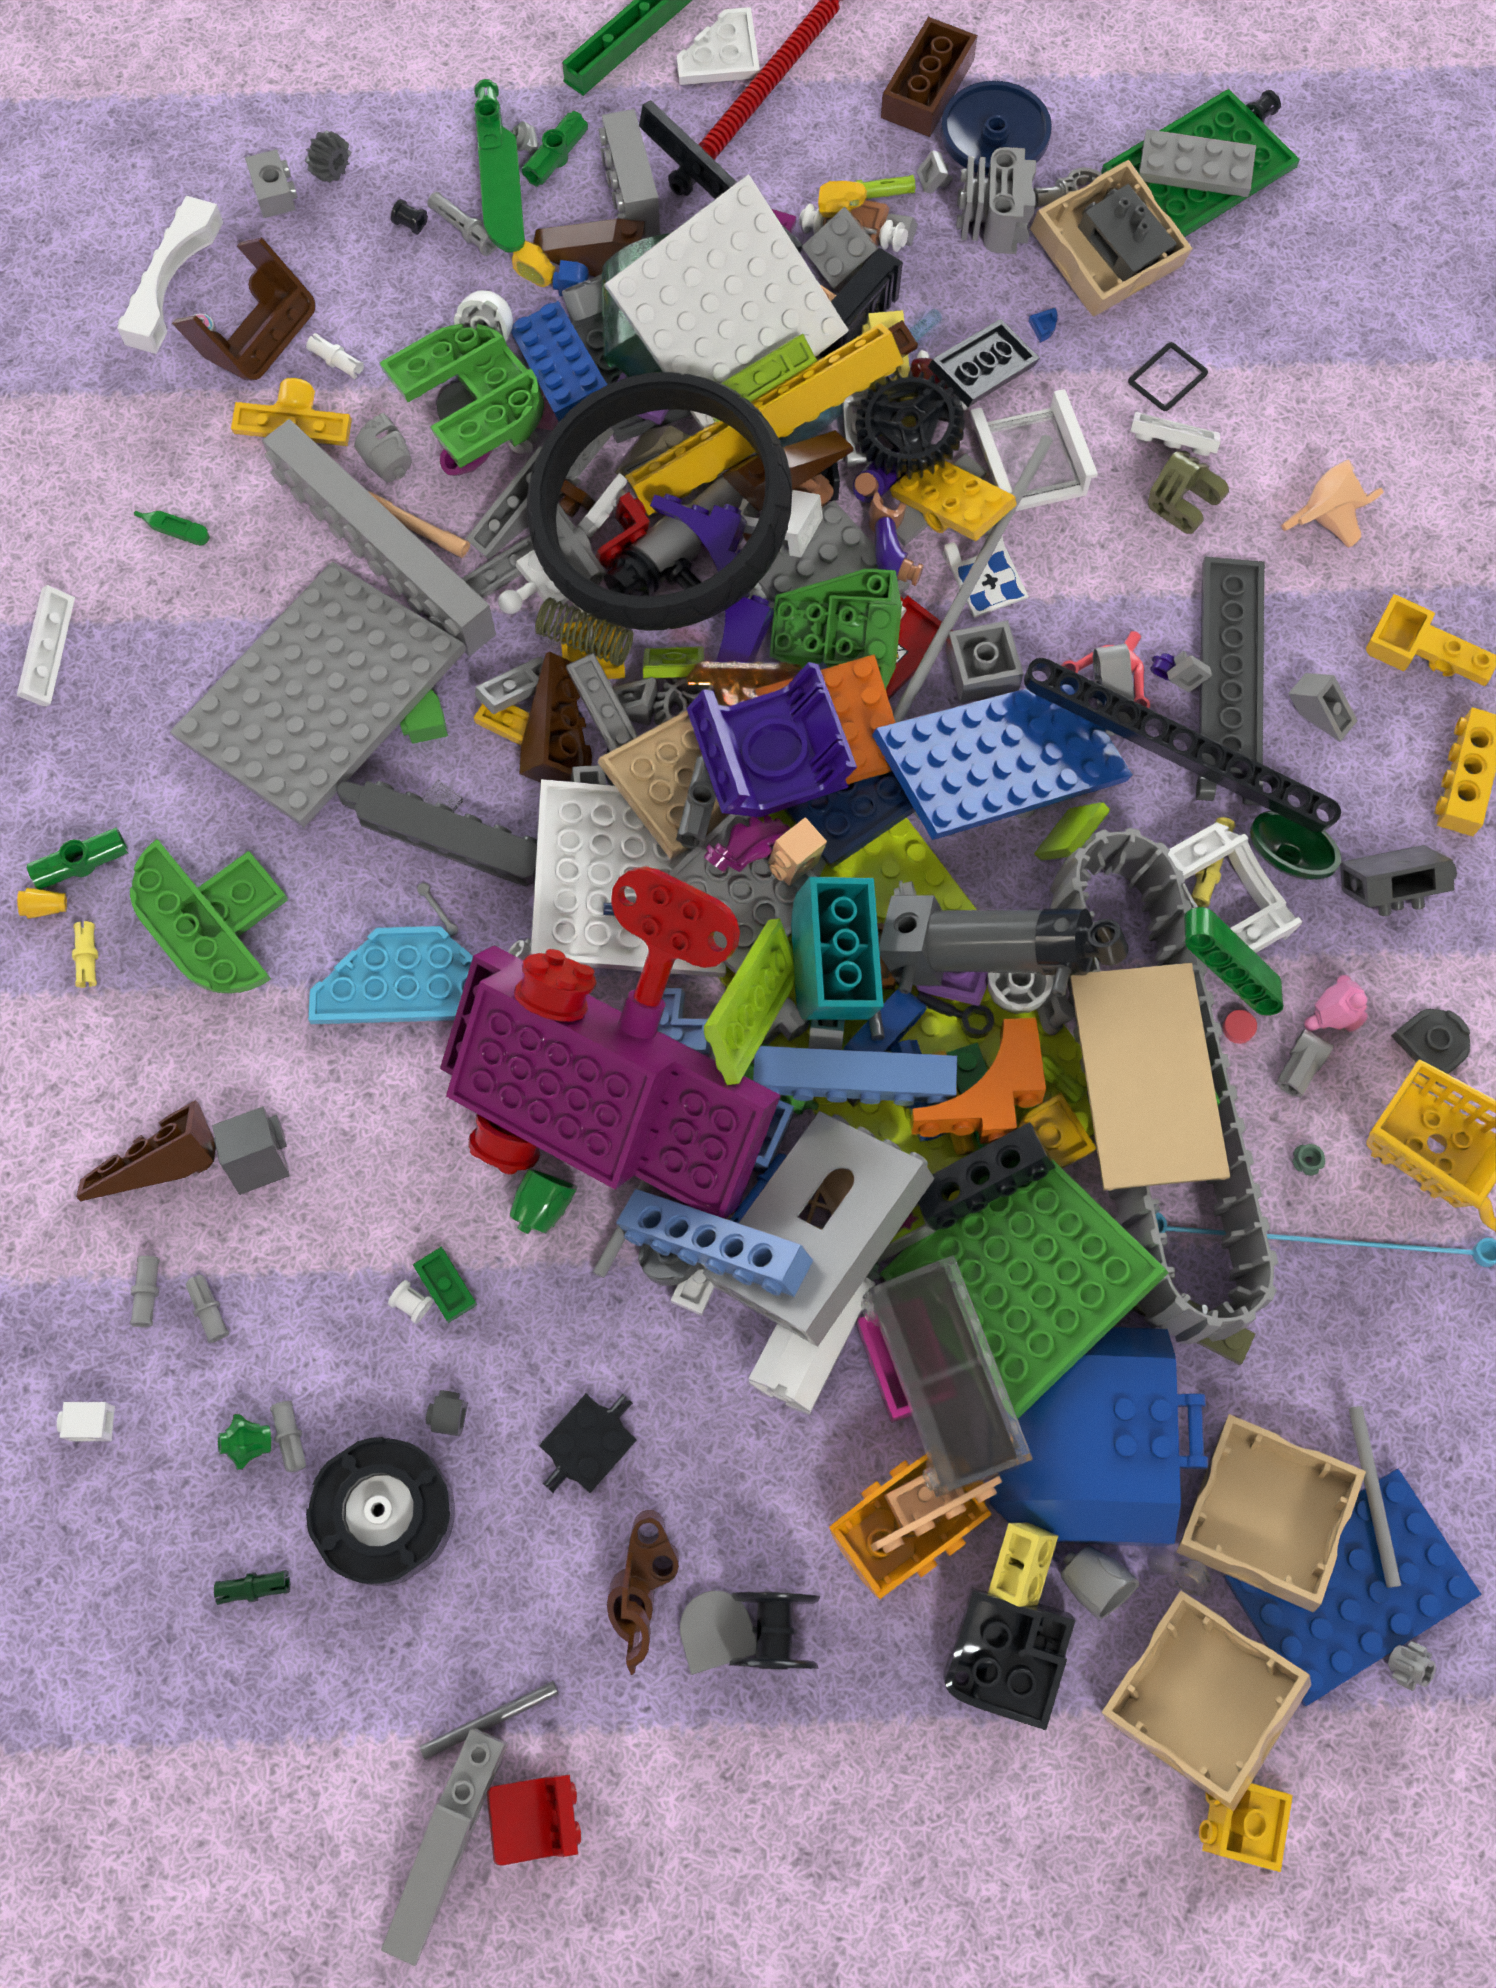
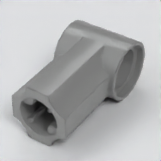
M1306 1029L1302 1031L1296 1040V1046L1290 1051L1291 1057L1275 1083L1284 1092L1299 1098L1304 1094L1314 1074L1323 1066L1334 1047L1331 1043Z

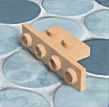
M946 1462L886 1494L884 1497L901 1529L871 1544L873 1552L882 1547L886 1554L905 1544L901 1538L905 1534L914 1531L916 1536H919L936 1527L933 1519L942 1514H945L947 1520L966 1510L963 1503L975 1497L978 1503L997 1494L994 1486L1002 1483L1000 1476L965 1494L949 1463Z

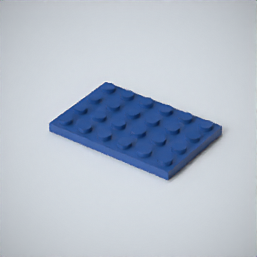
M1399 1468L1380 1478L1379 1485L1401 1586L1386 1587L1365 1488L1359 1491L1352 1515L1342 1530L1338 1543L1337 1559L1322 1604L1314 1613L1227 1574L1223 1576L1264 1644L1310 1675L1312 1685L1301 1701L1303 1706L1310 1705L1390 1654L1398 1645H1404L1482 1595Z

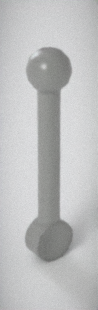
M427 883L419 884L417 887L418 893L421 896H425L445 924L446 932L451 936L458 933V926L450 922L432 897L429 885Z

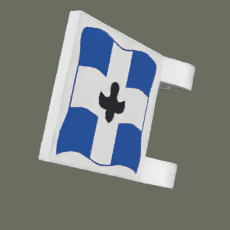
M992 528L987 531L988 535L985 537V540L988 538ZM1003 537L998 542L966 602L974 618L1028 599L1029 597L1007 552ZM952 542L944 546L942 555L950 567L959 588H961L977 556L961 561L958 547Z

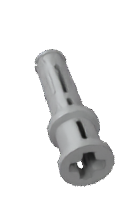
M434 192L430 195L427 202L428 207L462 232L464 240L475 244L481 254L489 256L498 248L489 239L484 224L480 219L470 218L442 196L440 192Z

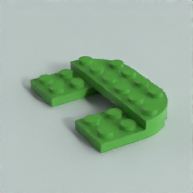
M463 324L447 326L426 335L379 362L382 371L407 402L420 397L453 376H456L472 395L475 401L430 426L434 436L460 468L508 440L514 447L528 440L542 418L544 399L534 372L531 368L527 370L508 348L504 337L490 327L480 324L477 325L476 329L471 327L464 328Z

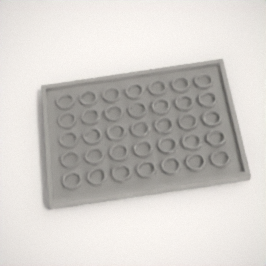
M332 561L175 725L170 733L186 747L305 828L336 794L339 783L347 781L462 656L466 651V647L463 642Z

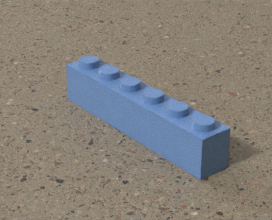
M760 1046L754 1058L753 1081L779 1095H791L795 1100L800 1101L813 1100V1097H827V1100L830 1102H845L847 1098L860 1099V1102L865 1104H878L880 1100L894 1101V1104L900 1106H910L914 1102H928V1106H932L956 1097L957 1056Z

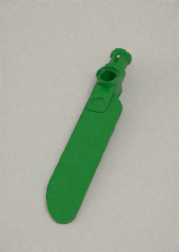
M483 79L474 88L475 95L478 98L474 111L477 128L483 221L489 239L501 250L512 253L519 251L525 244L517 140L512 132L503 127L501 107L497 100L499 95L498 85L490 79ZM485 87L487 88V96H485Z

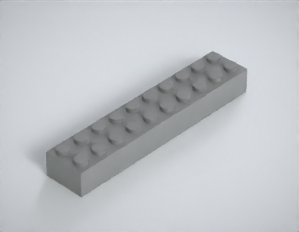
M288 419L262 440L266 449L264 456L273 468L271 474L281 486L287 484L291 488V494L299 503L302 504L305 501L310 506L311 513L318 521L325 520L329 524L330 531L337 539L341 540L344 538L348 542V547L357 558L363 556L368 561L369 568L376 576L380 577L383 575L388 580L387 583L395 594L400 595L402 593L407 597V602L413 611L417 614L424 613L428 617L427 621L463 642L466 647L465 653L469 657L496 635L490 605L295 423Z

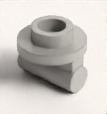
M523 121L516 125L512 133L517 140V150H526L529 154L535 153L539 148L535 127Z

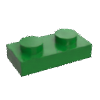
M442 1246L412 1264L448 1323L477 1306L476 1301Z

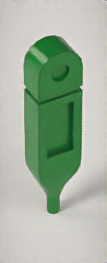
M153 511L150 513L134 512V516L142 518L150 528L157 532L199 546L209 541V533L203 525L192 523L189 520L163 511Z

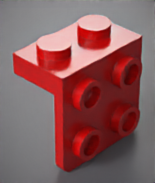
M630 492L619 498L615 513V519L624 532L601 546L596 553V558L606 570L613 567L614 560L622 554L624 549L629 548L637 539L647 534L650 520L645 515L647 513L640 499H634Z
M570 1775L548 1776L491 1786L488 1789L487 1802L492 1854L496 1865L503 1866L551 1856L567 1857L578 1855V1845L581 1843V1829L574 1817L573 1805H576L577 1791L574 1782L570 1781Z

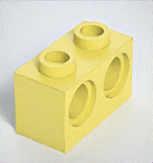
M1028 1522L1008 1523L988 1593L1018 1607L1038 1605L1058 1535Z

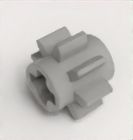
M1410 1641L1408 1648L1398 1645L1392 1651L1388 1663L1389 1669L1394 1672L1392 1678L1397 1680V1684L1411 1691H1414L1416 1683L1426 1687L1432 1681L1436 1670L1435 1662L1430 1660L1432 1654L1427 1652L1426 1647Z

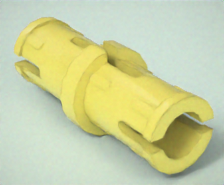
M84 921V928H82L81 922H77L73 925L75 949L72 950V958L75 961L76 969L75 986L84 988L86 987V982H89V987L96 986L95 959H98V951L95 949L94 941L95 924Z

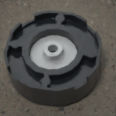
M384 1437L367 1438L357 1441L327 1461L312 1484L314 1488L310 1497L309 1509L306 1508L309 1536L327 1566L334 1572L352 1581L373 1586H389L406 1582L437 1560L451 1536L455 1518V1502L452 1488L434 1459L409 1442ZM384 1506V1514L378 1516L379 1509Z

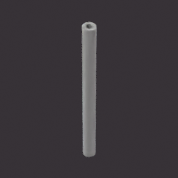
M1363 1406L1351 1407L1348 1409L1361 1469L1366 1471L1364 1484L1386 1587L1401 1586Z

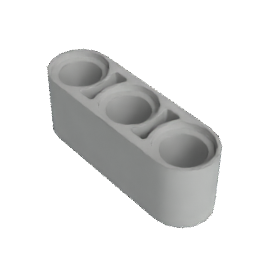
M630 264L563 290L562 295L571 321L581 320L617 306L604 284Z
M1120 644L1095 648L1093 650L1095 682L1134 701L1131 659L1128 646ZM1097 699V709L1103 708V704ZM1117 713V717L1121 722H1131L1127 713ZM1105 729L1108 736L1117 735Z

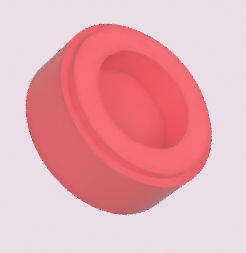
M1235 1010L1225 1018L1222 1028L1227 1039L1234 1043L1242 1044L1248 1042L1255 1035L1257 1022L1251 1013L1245 1010Z

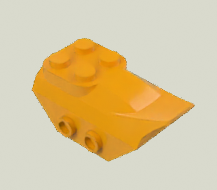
M941 1444L911 1465L906 1460L889 1472L892 1477L891 1480L882 1486L878 1481L873 1483L860 1493L864 1500L829 1526L831 1535L841 1553L861 1581L879 1599L883 1598L916 1572L922 1578L938 1565L934 1558L946 1551L948 1556H951L966 1544L962 1537L992 1515L985 1505V1500L978 1503L974 1497L963 1503L966 1510L947 1520L945 1514H942L933 1519L936 1527L919 1536H916L914 1531L901 1537L905 1544L886 1554L882 1547L873 1552L871 1544L901 1529L884 1497L886 1494L946 1462L949 1463L965 1494L984 1484L963 1455L948 1454Z

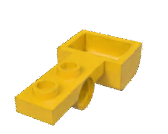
M1393 594L1366 646L1369 656L1401 671H1405L1416 654L1429 660L1430 669L1443 672V676L1448 677L1457 673L1482 686L1487 685L1496 668L1495 654L1430 625L1435 612Z

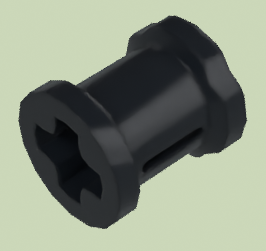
M1266 90L1262 93L1260 99L1256 102H1250L1246 106L1264 123L1266 117L1270 114L1274 115L1279 111L1281 101L1274 91Z
M403 199L397 200L391 211V222L393 224H402L410 228L412 233L419 235L427 223L428 215L426 210H417L407 205V202Z

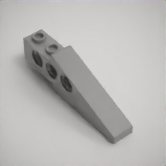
M611 428L600 434L583 450L571 466L565 480L575 486L581 482L578 479L579 475L612 436L614 431ZM541 446L466 538L470 544L488 559H491L528 527V486L536 459L542 449ZM561 492L558 500L564 496Z
M477 1728L470 1729L441 1799L435 1806L381 1951L413 1966L417 1965L478 1821L479 1813L487 1797V1791L492 1785L509 1745L508 1742Z

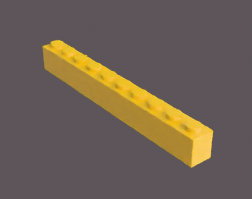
M880 323L754 399L751 403L769 422L778 438L786 437L801 424L817 419L820 413L828 408L842 404L845 398L853 393L867 389L872 382L880 377L891 375L896 371L897 367L904 364L892 332ZM719 421L714 422L627 474L625 478L636 498L640 499L643 503L646 514L649 516L652 513H658L650 506L654 495L664 498L665 493L677 498L686 497L697 486L713 481L719 473L728 468H733L741 463L744 458L757 452L738 431L728 424Z

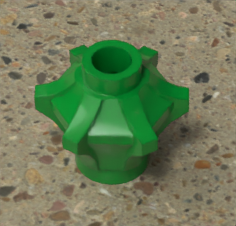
M234 1414L232 1422L225 1432L218 1433L219 1454H226L235 1464L236 1470H243L248 1462L254 1458L271 1452L270 1426H260V1424L246 1420L240 1414Z

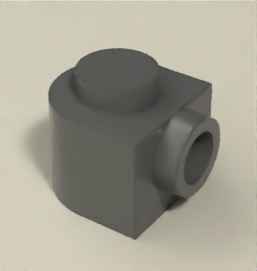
M440 1390L439 1396H435L434 1404H429L426 1413V1424L431 1425V1432L461 1436L468 1402L459 1399L460 1393Z

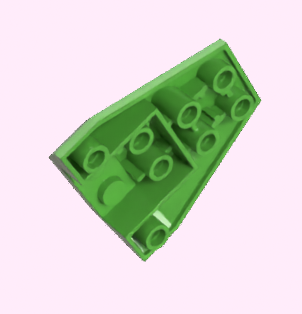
M862 569L776 595L770 657L802 670L808 662L818 665L824 662L829 668L875 654L886 690L896 668L902 611L896 571Z

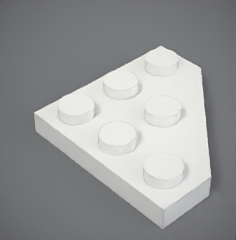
M751 7L724 9L718 15V20L711 27L707 26L694 38L693 45L687 50L683 49L677 55L679 85L755 78L760 72Z

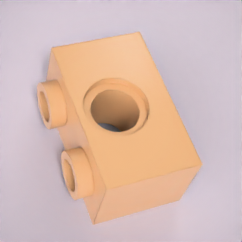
M806 817L775 841L768 861L772 874L778 880H784L788 886L818 864L827 843Z

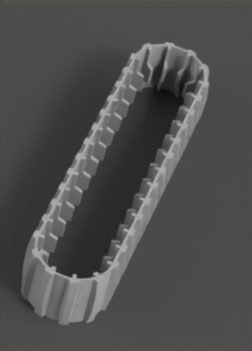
M1128 827L1125 832L1109 833L1103 829L1094 833L1086 840L1082 848H1078L1058 870L1050 888L1054 895L1049 909H1086L1085 901L1089 898V894L1083 891L1088 886L1087 881L1091 877L1088 870L1093 875H1097L1101 869H1104V875L1107 876L1111 872L1119 874L1130 881L1128 885L1130 889L1136 886L1142 894L1141 901L1146 902L1142 907V912L1149 911L1151 923L1148 926V930L1153 932L1149 935V941L1156 940L1158 953L1155 955V960L1159 961L1156 966L1192 963L1214 1089L1221 1102L1218 1105L1230 1172L1229 1179L1207 1180L1206 1183L1213 1184L1217 1203L1214 1204L1215 1211L1213 1213L1214 1216H1221L1223 1228L1226 1232V1235L1221 1238L1222 1249H1229L1233 1269L1229 1271V1281H1236L1237 1287L1229 1291L1227 1295L1233 1302H1225L1208 1312L1207 1305L1202 1304L1197 1308H1193L1187 1303L1191 1297L1185 1293L1181 1295L1178 1293L1171 1281L1175 1278L1174 1267H1167L1163 1247L1168 1244L1166 1232L1159 1233L1155 1215L1160 1211L1159 1199H1152L1149 1186L1108 1190L1109 1198L1114 1199L1118 1216L1115 1220L1168 1271V1274L1139 1301L1142 1310L1146 1314L1144 1321L1153 1329L1157 1327L1168 1329L1169 1334L1175 1336L1177 1343L1189 1345L1197 1343L1204 1338H1209L1212 1342L1223 1340L1247 1328L1256 1319L1255 1312L1266 1307L1273 1300L1277 1291L1273 1286L1274 1266L1279 1263L1276 1251L1270 1250L1266 1234L1270 1230L1268 1218L1261 1214L1258 1199L1262 1197L1260 1185L1254 1183L1250 1169L1254 1161L1251 1151L1245 1148L1242 1136L1246 1128L1243 1118H1239L1234 1103L1238 1098L1236 1087L1229 1083L1227 1069L1230 1067L1228 1055L1222 1053L1219 1042L1222 1030L1220 1023L1214 1021L1211 1007L1215 1002L1212 992L1207 991L1204 976L1207 973L1206 965L1187 948L1185 943L1184 915L1192 908L1190 901L1185 900L1182 885L1185 883L1183 871L1176 869L1175 864L1168 855L1170 849L1162 842L1155 843L1142 836L1140 830ZM1091 911L1089 913L1091 915V918H1093L1094 912ZM1093 957L1089 972H1099V961L1096 957ZM1069 975L1067 984L1070 996L1068 997V1002L1074 1006L1072 987ZM1076 1026L1073 1030L1075 1042L1080 1043L1078 1026ZM1082 1058V1059L1080 1060V1065H1081L1082 1073H1085L1084 1064H1083V1058Z

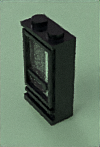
M879 248L834 297L831 303L849 331L819 354L821 358L862 335V325L866 324L868 313L886 312V309L889 310L891 307V301L895 303L899 299L903 266L901 260Z

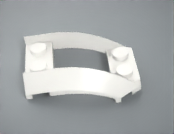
M1216 822L1170 848L1168 855L1175 864L1176 869L1183 871L1184 879L1189 878L1228 855L1244 887L1261 909L1230 929L1257 953L1281 938L1286 940L1302 924V920L1299 917L1296 918L1287 908V902L1271 883L1253 854L1246 834L1238 835L1228 831L1229 827ZM1184 883L1182 890L1185 900L1190 901L1192 909L1197 908Z

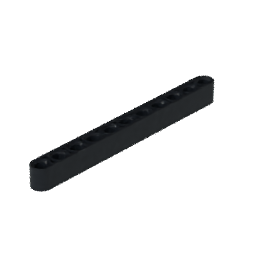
M1036 658L1028 666L1024 676V685L1031 693L1317 833L1324 832L1333 826L1341 816V808L1334 799L1049 659ZM1042 671L1047 676V679L1045 681L1036 680L1032 672ZM1070 685L1075 690V693L1067 695L1062 692L1060 686ZM1091 698L1100 700L1103 708H1093L1088 700ZM1117 713H1127L1131 722H1121L1117 717ZM1145 727H1155L1159 732V736L1153 737L1148 735ZM1179 739L1185 742L1187 750H1178L1174 746L1173 740ZM1202 754L1212 755L1215 759V764L1209 765L1205 763L1202 759ZM1231 767L1239 768L1243 773V779L1235 778L1231 774ZM1259 781L1267 782L1271 786L1272 792L1266 793L1262 791ZM1288 795L1297 797L1300 801V807L1292 806L1288 801ZM1317 809L1324 810L1328 814V821L1319 819Z

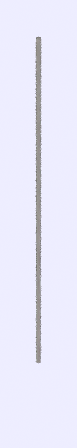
M1043 435L1011 493L1015 496L1017 505L993 526L894 710L893 716L896 723L903 721L947 640L948 633L955 625L1052 444L1053 439L1050 436ZM820 857L818 864L810 870L820 877L827 863ZM712 1050L708 1057L715 1060L716 1057ZM642 1180L637 1189L650 1193L654 1186ZM618 1225L593 1270V1273L599 1277L605 1278L625 1241L624 1235L626 1232Z

